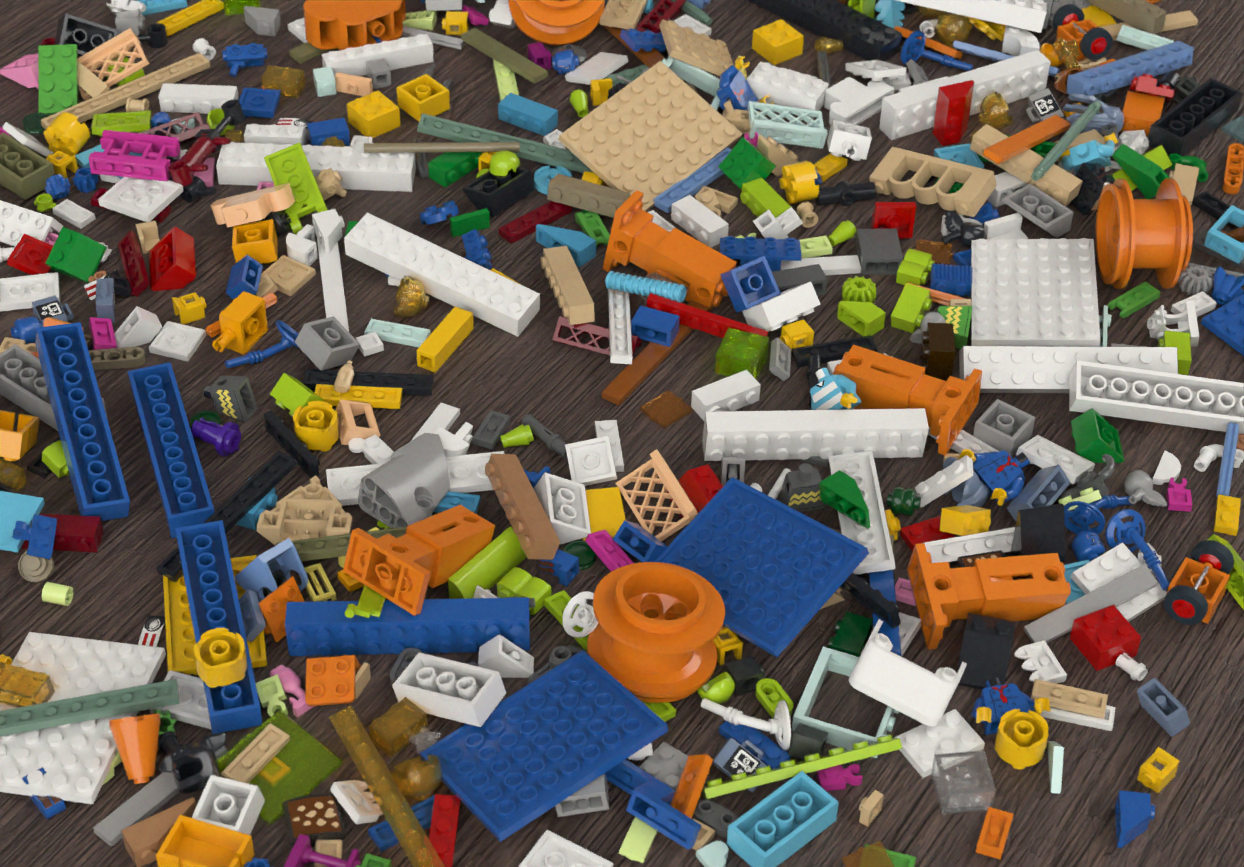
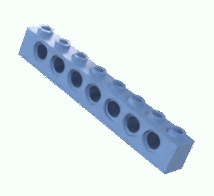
M1176 41L1069 75L1067 93L1093 96L1130 85L1134 76L1138 77L1142 76V74L1157 76L1191 65L1194 47Z

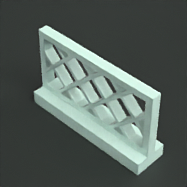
M748 102L751 128L749 132L750 139L754 138L755 132H757L758 135L761 134L765 138L770 136L778 143L823 149L828 133L827 129H824L821 111ZM765 115H768V116L771 117L772 119L769 120V119H767V118L764 117V116H765ZM785 117V118H787L790 122H786V121L783 120L782 118ZM804 120V121L807 122L808 124L805 125V124L802 123L801 121Z

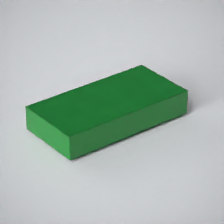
M487 208L450 218V234L452 237L464 235L474 229L479 231L490 228L489 211Z

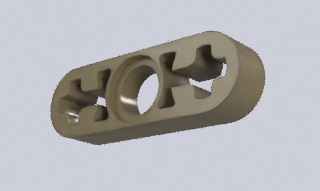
M141 347L89 351L94 371L139 367L146 362L145 352ZM112 357H119L117 360H109Z

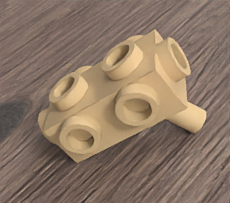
M730 101L725 102L724 107L726 110H723L722 116L742 134L748 133L749 136L751 128L748 111L734 110Z
M332 168L321 170L319 175L315 177L323 200L328 199L334 194L345 197L346 190L343 189L340 182L343 179L337 170L333 171Z

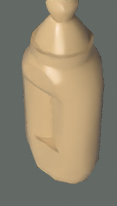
M351 360L347 361V364H344L338 371L334 384V389L337 392L345 393L350 389L354 377Z

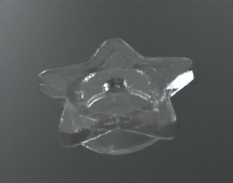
M422 727L419 734L409 737V741L416 744V752L421 753L434 745L441 737V733L430 732L426 727Z

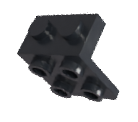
M1083 162L1075 177L1082 180L1079 194L1071 203L1082 215L1089 214L1101 195L1104 183L1113 184L1115 178L1108 175L1104 171L1105 168L1098 163L1089 164Z

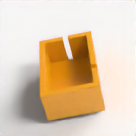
M0 410V457H4V460L7 461L20 460L37 442L40 417L19 414L16 432L14 431L15 413Z
M179 815L156 854L158 867H244V864L248 861L251 862L254 856L252 836Z

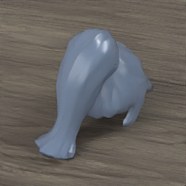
M955 457L946 458L943 468H947L958 459ZM974 470L972 477L944 493L947 495L952 491L953 499L958 502L956 506L971 505L982 507L989 497L987 485L980 481Z

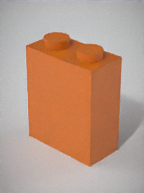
M1128 91L1123 108L1124 122L1120 132L1144 130L1145 135L1149 137L1151 125L1161 118L1165 98Z

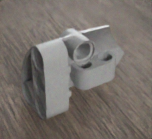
M423 433L397 449L388 462L362 477L358 495L360 508L390 528L407 527L431 517L432 512L450 490L448 468L439 434Z

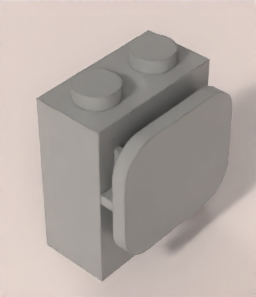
M606 773L557 804L558 817L608 810L609 795Z

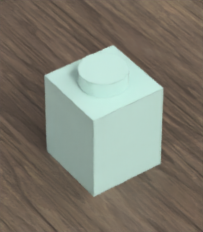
M332 68L313 69L314 86L318 97L336 94L335 77Z

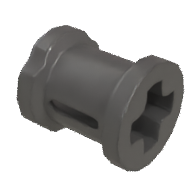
M1115 123L1107 124L1101 128V133L1104 136H1108L1114 132L1118 143L1115 144V147L1122 143L1121 138L1117 134L1118 126Z

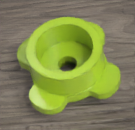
M41 194L34 201V205H37V211L39 212L49 211L56 206L50 194Z

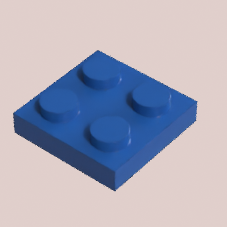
M243 88L239 102L245 117L273 118L281 98V91Z

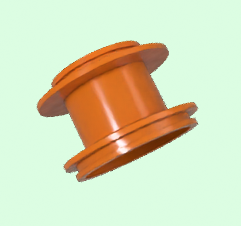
M508 0V5L514 22L527 36L548 45H567L582 40L596 28L604 11L605 0Z
M1167 178L1162 181L1155 199H1133L1130 186L1125 179H1116L1113 184L1105 185L1098 203L1095 232L1097 264L1103 282L1105 284H1112L1115 289H1123L1130 279L1132 269H1155L1161 287L1171 289L1176 285L1181 271L1187 268L1193 243V220L1190 204L1187 198L1182 196L1179 185L1174 179Z
M640 562L625 565L610 572L599 582L593 596V612L598 625L589 633L587 654L640 701L651 703L677 701L695 693L710 679L717 663V649L713 639L721 631L725 618V607L722 597L710 582L691 570L661 562Z

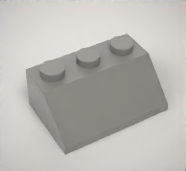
M1028 184L1003 198L1002 202L1055 238L1070 231L1074 212L1032 184Z

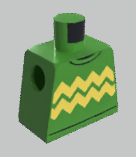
M940 306L938 308V313L945 318L946 323L953 324L956 348L961 349L963 346H967L973 306Z

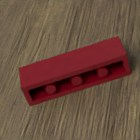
M39 513L41 516L57 519L53 550L98 552L103 536L100 517ZM25 540L21 548L28 549L29 541Z

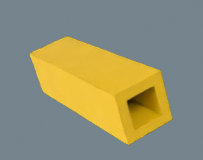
M454 307L416 350L417 366L436 373L474 329L473 313Z

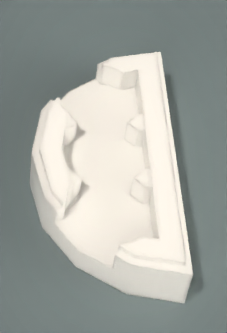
M1164 451L1152 479L1153 484L1163 485L1164 482H1169L1171 477L1174 478V482L1177 480L1181 464L1173 454Z

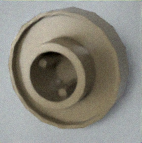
M26 551L20 557L18 569L25 580L32 583H41L52 575L54 560L52 556L51 559L27 555Z

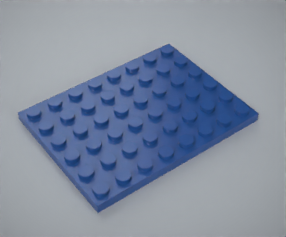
M732 477L654 562L677 565L705 578L719 592L724 602L725 618L723 626L773 656L778 657L867 557L869 551L867 547Z
M582 650L501 701L481 727L465 724L421 752L420 756L422 761L501 842L668 732V727L661 718Z

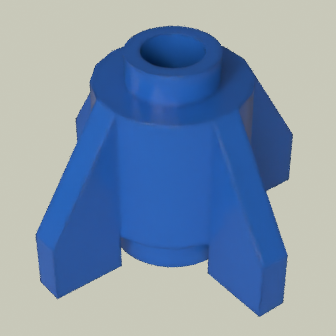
M1221 266L1217 267L1214 272L1212 297L1217 304L1225 305L1244 294V291L1240 288L1244 285V276L1236 278L1233 275H1226L1227 273Z

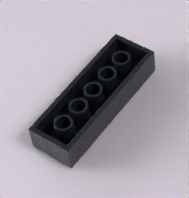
M1210 78L1151 125L1148 137L1149 145L1154 148L1162 145L1167 154L1175 153L1184 156L1239 110L1243 92Z

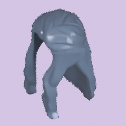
M1075 93L1069 95L1070 100L1089 104L1098 100L1094 96ZM1100 101L1102 104L1100 108L1103 110V113L1098 112L1080 134L1095 129L1101 135H1104L1101 133V128L1111 123L1117 124L1118 133L1123 127L1124 114L1120 108L1109 106ZM1065 104L1063 111L1077 112L1067 117L1066 121L1070 122L1072 126L1081 116L1080 113H1084L1088 107L1080 104Z

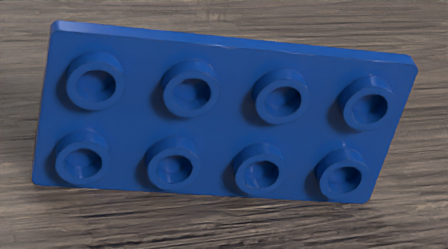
M733 236L720 238V253L730 259H740V265L765 256L771 272L781 270V260L801 261L802 259L800 240L794 238L775 239L767 237L765 239H756L755 237L735 238Z

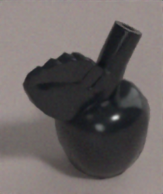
M947 211L945 213V225L951 233L941 238L944 245L959 239L962 246L971 247L972 240L984 239L985 231L981 225L971 222L963 223L962 218L955 212Z

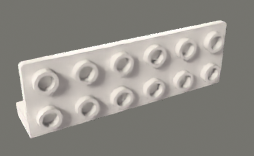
M0 200L1 243L16 247L24 234L44 242L48 232L60 233L62 227H64L53 217Z

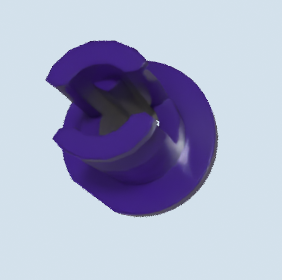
M202 417L200 422L194 421L191 428L192 436L214 445L218 455L226 457L235 450L239 451L238 446L241 440V432L239 431L238 424L227 422L223 426L215 422L205 421Z

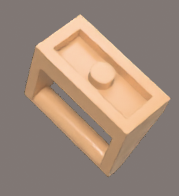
M340 399L336 411L339 437L342 445H348L349 441L353 438L365 440L375 434L380 437L371 404ZM365 414L369 428L356 426L354 416Z

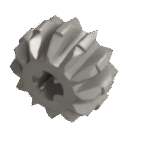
M1195 264L1192 267L1188 265L1180 273L1178 286L1182 292H1187L1188 295H1195L1202 291L1209 293L1212 289L1214 275L1210 273L1209 269H1204V266L1198 267Z

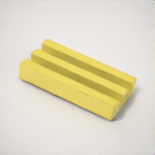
M321 563L305 567V572L309 574L318 593V596H316L308 580V585L305 589L311 601L321 602L327 601L330 598L332 601L337 600L336 593ZM317 570L327 593L323 592L313 571Z

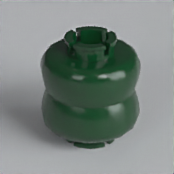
M895 487L893 493H888L887 507H891L893 514L913 516L915 510L919 511L921 496H917L915 489Z

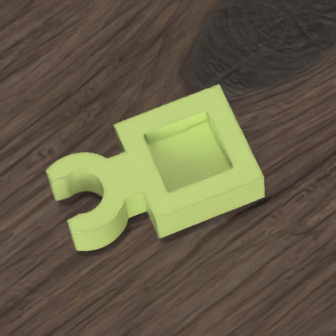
M278 674L255 683L261 704L264 708L268 707L267 712L272 720H276L274 712L277 709H282L284 715H288V709L282 702L287 697Z

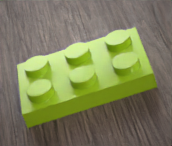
M151 110L94 114L91 127L92 135L103 136L102 132L104 130L136 133L151 129Z

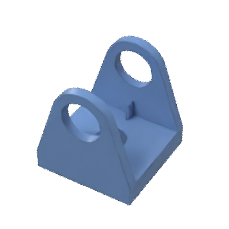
M289 538L259 555L234 577L243 589L255 591L259 602L265 598L263 587L269 588L272 592L278 588L271 573L281 569L287 580L291 578L290 571H296L302 580L301 585H297L300 591L308 585V576L296 548Z

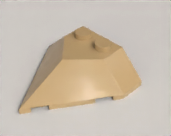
M315 475L310 479L308 485L298 487L276 502V507L271 511L265 510L259 516L257 532L276 546L277 542H282L287 538L293 541L350 534L353 519L349 512L346 513L342 509V504L334 495L320 484L319 478Z

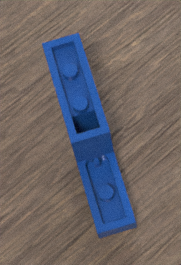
M626 759L606 772L608 781L631 795L626 809L627 812L687 850L694 847L702 825L670 806L676 790Z

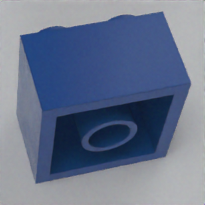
M765 256L720 274L736 313L781 294Z

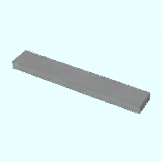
M1144 564L1024 626L1023 630L1032 643L1045 640L1047 644L1070 632L1074 619L1111 605L1118 607L1156 587L1158 582Z
M223 746L215 752L217 762L227 754L226 747ZM173 772L161 773L93 827L94 833L111 847L123 838L121 830L147 819L179 793Z

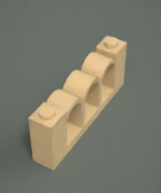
M892 147L869 177L870 182L874 183L877 193L890 195L892 192L894 196L904 199L915 196L919 203L927 205L939 202L941 208L945 210H956L961 215L975 217L997 186L994 171ZM908 170L916 172L911 179L900 182ZM931 176L940 178L935 185L923 188ZM955 182L964 184L959 191L947 194Z

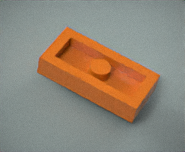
M988 807L977 843L976 853L1001 860L1014 814Z

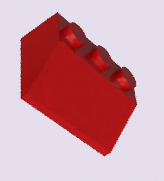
M973 80L939 87L933 135L942 146L959 143L968 128L974 88Z
M175 226L149 251L150 289L152 291L183 289L188 283L193 282L196 277L194 238Z
M709 464L688 470L678 480L698 513L723 487Z

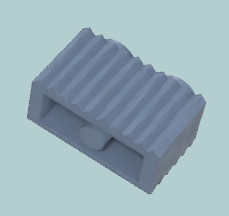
M1156 678L1151 679L1137 690L1142 708L1157 721V724H1160V727H1163V730H1166V733H1169V736H1175L1191 723L1188 719L1187 709Z

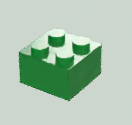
M742 137L718 167L742 189V184L759 178L765 180L776 165L755 145Z

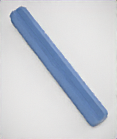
M1230 422L1227 424L1217 497L1218 494L1229 496L1239 433V424Z

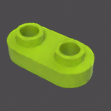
M769 678L760 680L756 685L755 694L768 714L774 719L778 702L784 700L791 717L793 702L779 683Z

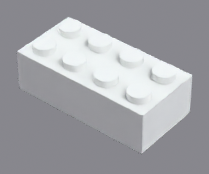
M760 62L747 78V82L756 95L758 102H760L762 97L770 95L765 99L767 104L774 102L773 105L819 111L824 105L825 91L829 83L821 79H814L802 73L779 68L767 62Z
M423 653L416 655L392 685L400 707L478 727L483 725L506 694L498 671Z

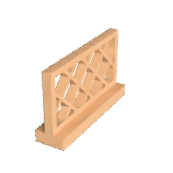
M131 28L78 58V61L93 74L98 75L101 81L104 76H109L108 80L104 82L108 87L149 64L140 45V40ZM125 56H130L128 63L123 62ZM136 57L142 58L140 62L133 64ZM109 65L114 66L112 72H107ZM120 67H125L123 72L117 73ZM78 86L82 98L85 101L90 99L91 96Z
M656 449L650 453L651 460L616 482V485L645 530L653 535L655 526H663L662 532L655 536L662 542L689 524L697 516L698 511L664 458ZM654 468L652 478L644 477L645 472ZM630 482H636L633 490L624 489V486ZM641 483H650L647 491H639ZM655 484H664L661 493L653 492ZM637 496L645 497L642 505L634 504ZM651 497L659 498L656 506H648ZM665 498L673 499L671 507H662ZM646 511H654L652 520L643 519ZM660 512L668 513L666 521H657ZM674 513L683 514L684 517L677 522H671Z

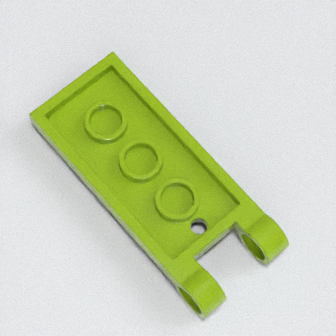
M300 142L264 157L274 185L290 184L295 202L284 210L289 215L288 219H291L290 226L295 235L303 229L299 220L300 217L317 211V213L328 211Z

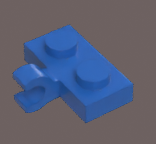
M34 514L31 527L23 521H16L12 538L29 541L27 555L51 559L57 519Z

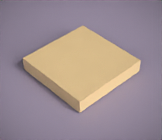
M282 255L261 273V277L267 273L279 288L278 291L292 296L316 275L314 268L285 255Z

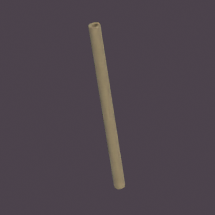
M520 142L364 143V153L498 152L503 150L520 152Z

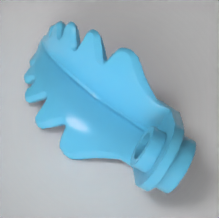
M879 0L875 5V11L881 12L877 16V20H883L882 24L891 28L903 26L900 20L904 19V15L900 11L905 9V4L897 0Z

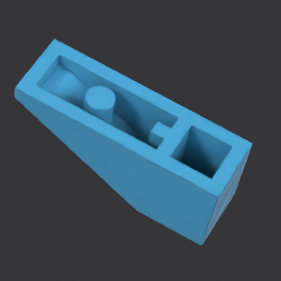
M536 225V242L546 248L567 246L578 267L596 257V240L586 234L547 225Z

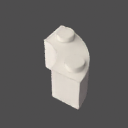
M497 0L494 9H491L489 13L490 22L496 26L515 29L516 23L511 16L508 0Z
M1006 25L1002 52L1016 57L1036 50L1039 51V42L1032 33L1025 29Z

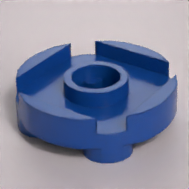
M454 200L443 203V206L436 208V205L426 207L425 211L420 213L419 218L422 225L424 223L428 225L446 220L450 213L453 217L459 213V210Z

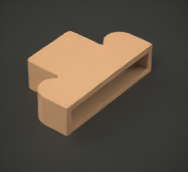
M286 183L218 199L211 204V208L218 225L226 223L227 227L262 220L270 212L287 209L295 202L290 184Z

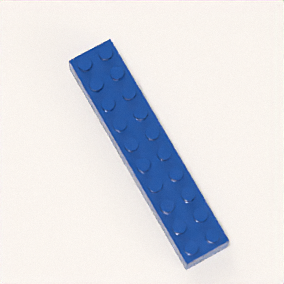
M81 322L36 328L35 344L80 516L100 517L101 521L128 517L130 500Z
M169 362L128 371V377L171 538H175V528L203 524L214 513V507L172 365Z
M223 520L175 528L195 642L198 643L201 635L206 631L215 628H226L229 632L240 634L245 643L247 668L242 680L215 688L208 687L203 681L212 734L262 725L260 703Z
M529 597L424 599L421 613L415 616L390 600H385L380 617L370 615L369 618L354 615L352 618L345 616L347 605L354 604L357 606L359 601L287 602L285 629L289 656L400 654L407 648H417L422 653L479 652L480 646L499 634L522 650L530 651Z

